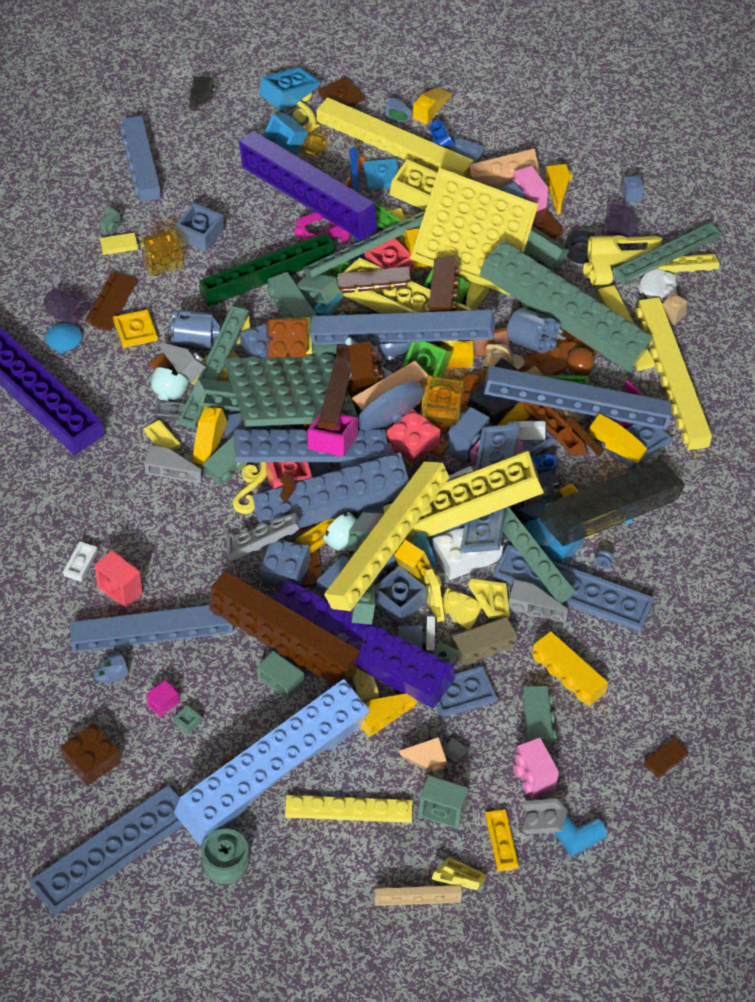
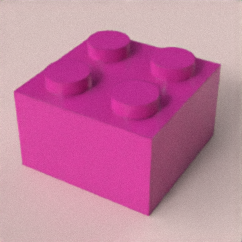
M319 414L308 428V449L344 457L358 437V418L341 414L338 429L318 428Z

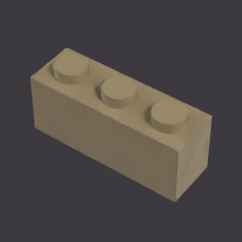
M505 617L452 636L451 647L458 650L457 658L461 665L466 663L472 664L483 657L489 658L500 651L511 650L516 646L517 634L508 618Z

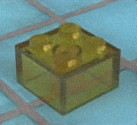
M175 229L141 238L143 263L149 277L183 268L182 246Z
M428 375L422 416L428 420L457 424L461 413L465 381Z

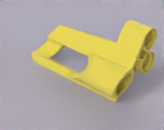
M590 236L588 239L589 262L584 264V277L586 279L590 278L592 285H609L613 280L610 265L624 264L661 246L662 238L659 236ZM648 242L646 250L622 251L617 245L620 243Z

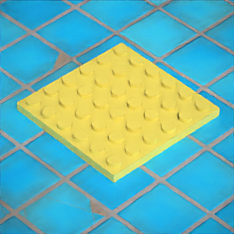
M439 168L410 259L433 267L434 258L456 257L457 265H460L459 277L510 295L482 277L480 272L484 261L503 240L524 253L538 204Z

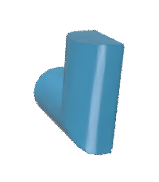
M425 532L416 534L413 537L412 544L425 552L432 568L436 567L437 562Z
M568 814L566 815L562 832H553L571 857L607 837L606 828L600 819L594 818L577 828Z

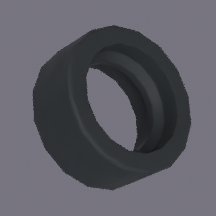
M576 231L570 234L566 239V248L569 249L567 257L579 264L589 262L588 251H578L572 246L577 243L588 245V239L590 236H595L594 234L587 231Z

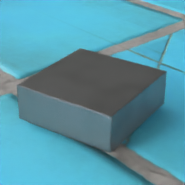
M452 738L443 747L447 760L454 766L469 753V749L455 738Z

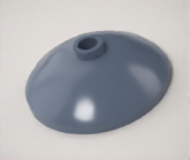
M412 342L372 344L374 347H377L378 352H381L382 356H385L386 360L396 359L397 355L407 353Z

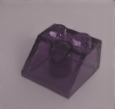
M608 204L603 236L638 237L640 220L626 206ZM620 243V244H617V245H625V246L637 247V243Z
M53 288L43 299L46 314L75 326L90 311L94 304V301L66 288Z

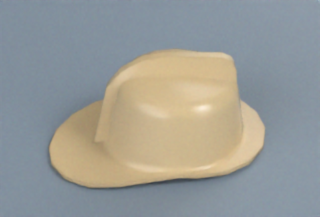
M488 344L486 347V357L483 360L485 367L495 366L501 357L517 369L522 368L525 363L521 356L511 353L506 344Z

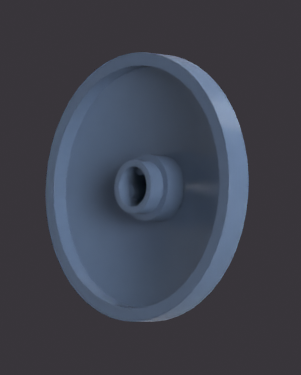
M412 381L385 392L370 403L359 415V429L362 431L385 429L401 421L423 399L425 394L424 388L419 382Z

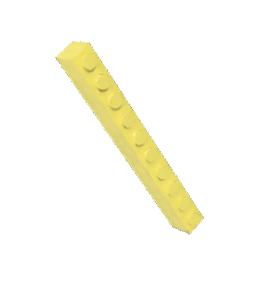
M328 97L317 109V121L323 125L332 127L337 131L392 153L394 156L405 160L408 159L435 172H438L439 168L466 178L469 177V165L473 164L474 161L470 158Z
M660 297L639 300L638 308L635 309L636 318L640 319V328L653 337L650 343V355L656 362V372L660 373L661 386L666 389V399L671 401V413L676 417L677 429L681 430L682 443L686 444L688 450L709 447L712 435Z
M423 462L324 595L332 609L351 611L450 478L443 463Z

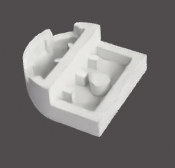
M660 269L652 270L646 273L639 281L640 293L644 292L648 297L647 299L660 297V300L664 302L672 293L677 294L676 275Z

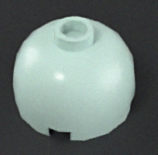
M156 368L152 374L151 387L160 400H175L184 395L189 380L179 373L177 376L171 374L172 370Z
M347 512L348 516L345 517L342 514L334 520L327 529L329 531L328 536L324 534V541L335 550H348L349 530L357 521V518L350 512Z

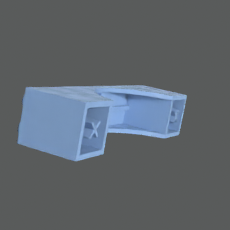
M343 679L181 796L174 814L199 846H201L204 839L210 833L218 829H224L231 824L255 799L291 770L314 755L325 750H331L358 730L370 710Z

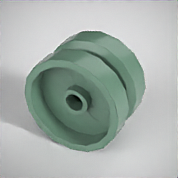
M226 828L218 829L204 839L201 854L203 871L206 876L219 884H231L242 879L247 873L249 866L248 843L244 836L236 830Z

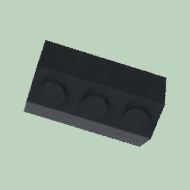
M502 357L494 366L518 371L515 366ZM484 378L470 396L467 406L490 417L489 422L497 426L516 404L517 400L484 394Z

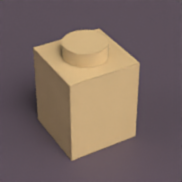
M672 293L663 302V308L668 321L673 325H676L685 316L688 301L675 293Z

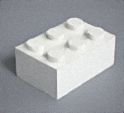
M463 526L433 538L432 552L448 579L452 580L500 561L503 546L501 545L500 550L462 553L460 547L464 530Z

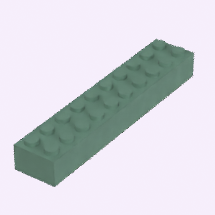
M503 240L483 263L480 272L482 277L539 314L554 319L560 323L562 329L628 372L633 369L649 348L653 339L651 335Z

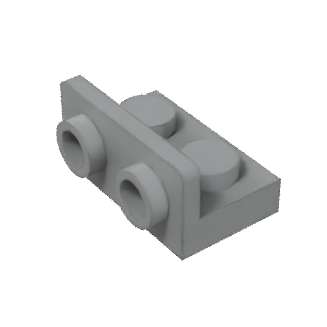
M549 798L522 802V807L527 811L522 828L525 834L562 832L568 810L560 800Z

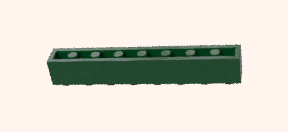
M327 232L199 280L200 296L207 307L256 289L268 284L269 278L285 272L292 275L302 271L304 267L333 254L335 244Z

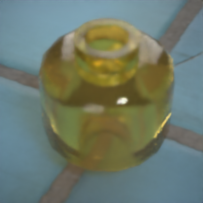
M309 131L303 144L300 146L305 153L317 156L325 151L327 143L323 135Z

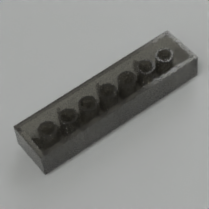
M660 459L547 503L540 521L562 546H566L677 501L685 484Z

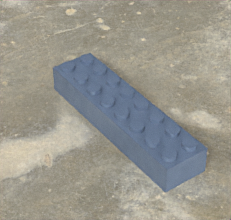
M399 452L296 482V489L288 501H283L279 497L284 486L254 494L252 497L259 524L265 523L269 525L274 519L296 513L299 518V528L337 518L342 514L347 515V512L354 513L395 501L408 484L409 479L401 453Z

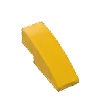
M598 414L590 426L589 435L606 443V449L636 463L640 462L647 451V448L629 431L601 414Z

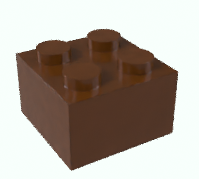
M370 341L348 345L352 381L361 391L385 379L384 371L381 370L383 357L382 353L378 352L377 347H374Z
M95 723L60 746L62 759L86 786L121 763L119 750Z

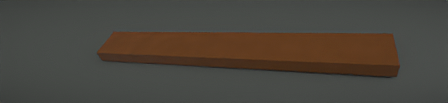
M339 344L319 417L318 428L338 429L352 375L349 347L346 344Z

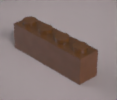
M456 257L434 258L429 312L457 311V304L454 300H458V290L456 288H459V277L457 276H460V265H457Z

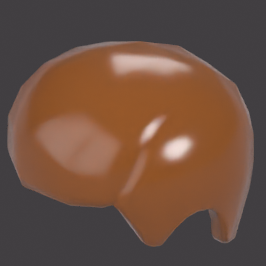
M575 348L568 354L567 365L571 372L577 373L578 376H587L594 369L595 359L588 349Z

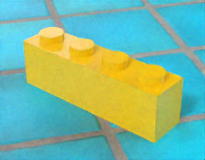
M551 631L533 645L532 655L534 660L539 664H543L552 676H556L562 682L566 689L573 691L579 701L585 702L590 706L606 693L608 682Z

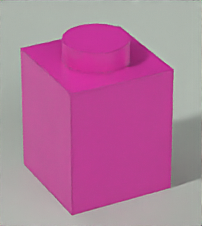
M165 680L146 694L147 705L161 717L179 704V691L174 685H170Z

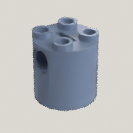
M521 308L513 313L507 326V335L513 343L539 353H545L555 349L560 323L547 316Z
M174 310L173 321H171V332H173L171 345L212 349L221 330V324L215 320L214 313Z

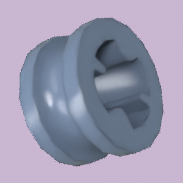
M601 550L597 553L594 562L598 567L609 569L614 556L608 551Z

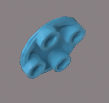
M60 323L48 330L46 342L57 353L63 354L82 343V333L73 324Z

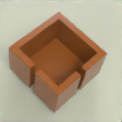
M306 320L266 321V338L272 337V340L266 341V358L306 357Z

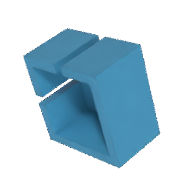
M273 113L263 136L297 156L301 149L299 145L303 144L308 131L287 113Z

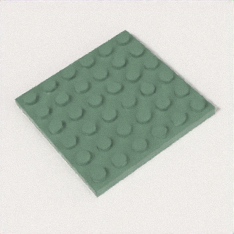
M306 354L305 358H258L255 356L249 358H225L224 365L245 426L312 424L322 410L335 359L333 355L322 354L321 356ZM347 391L342 414L358 417Z

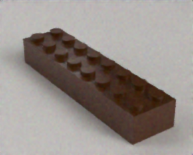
M226 571L211 586L209 610L216 616H221L231 625L241 628L246 634L256 637L264 645L271 646L281 655L291 658L299 666H304L312 671L314 675L329 681L333 686L343 679L349 683L356 674L360 651Z

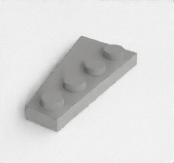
M296 513L274 519L269 525L261 523L253 530L245 528L240 530V534H226V556L230 561L240 559L245 554L257 551L286 535L294 534L300 529L298 516Z

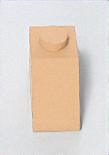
M439 737L399 751L404 759L428 771L438 772L445 769L444 766L449 765Z

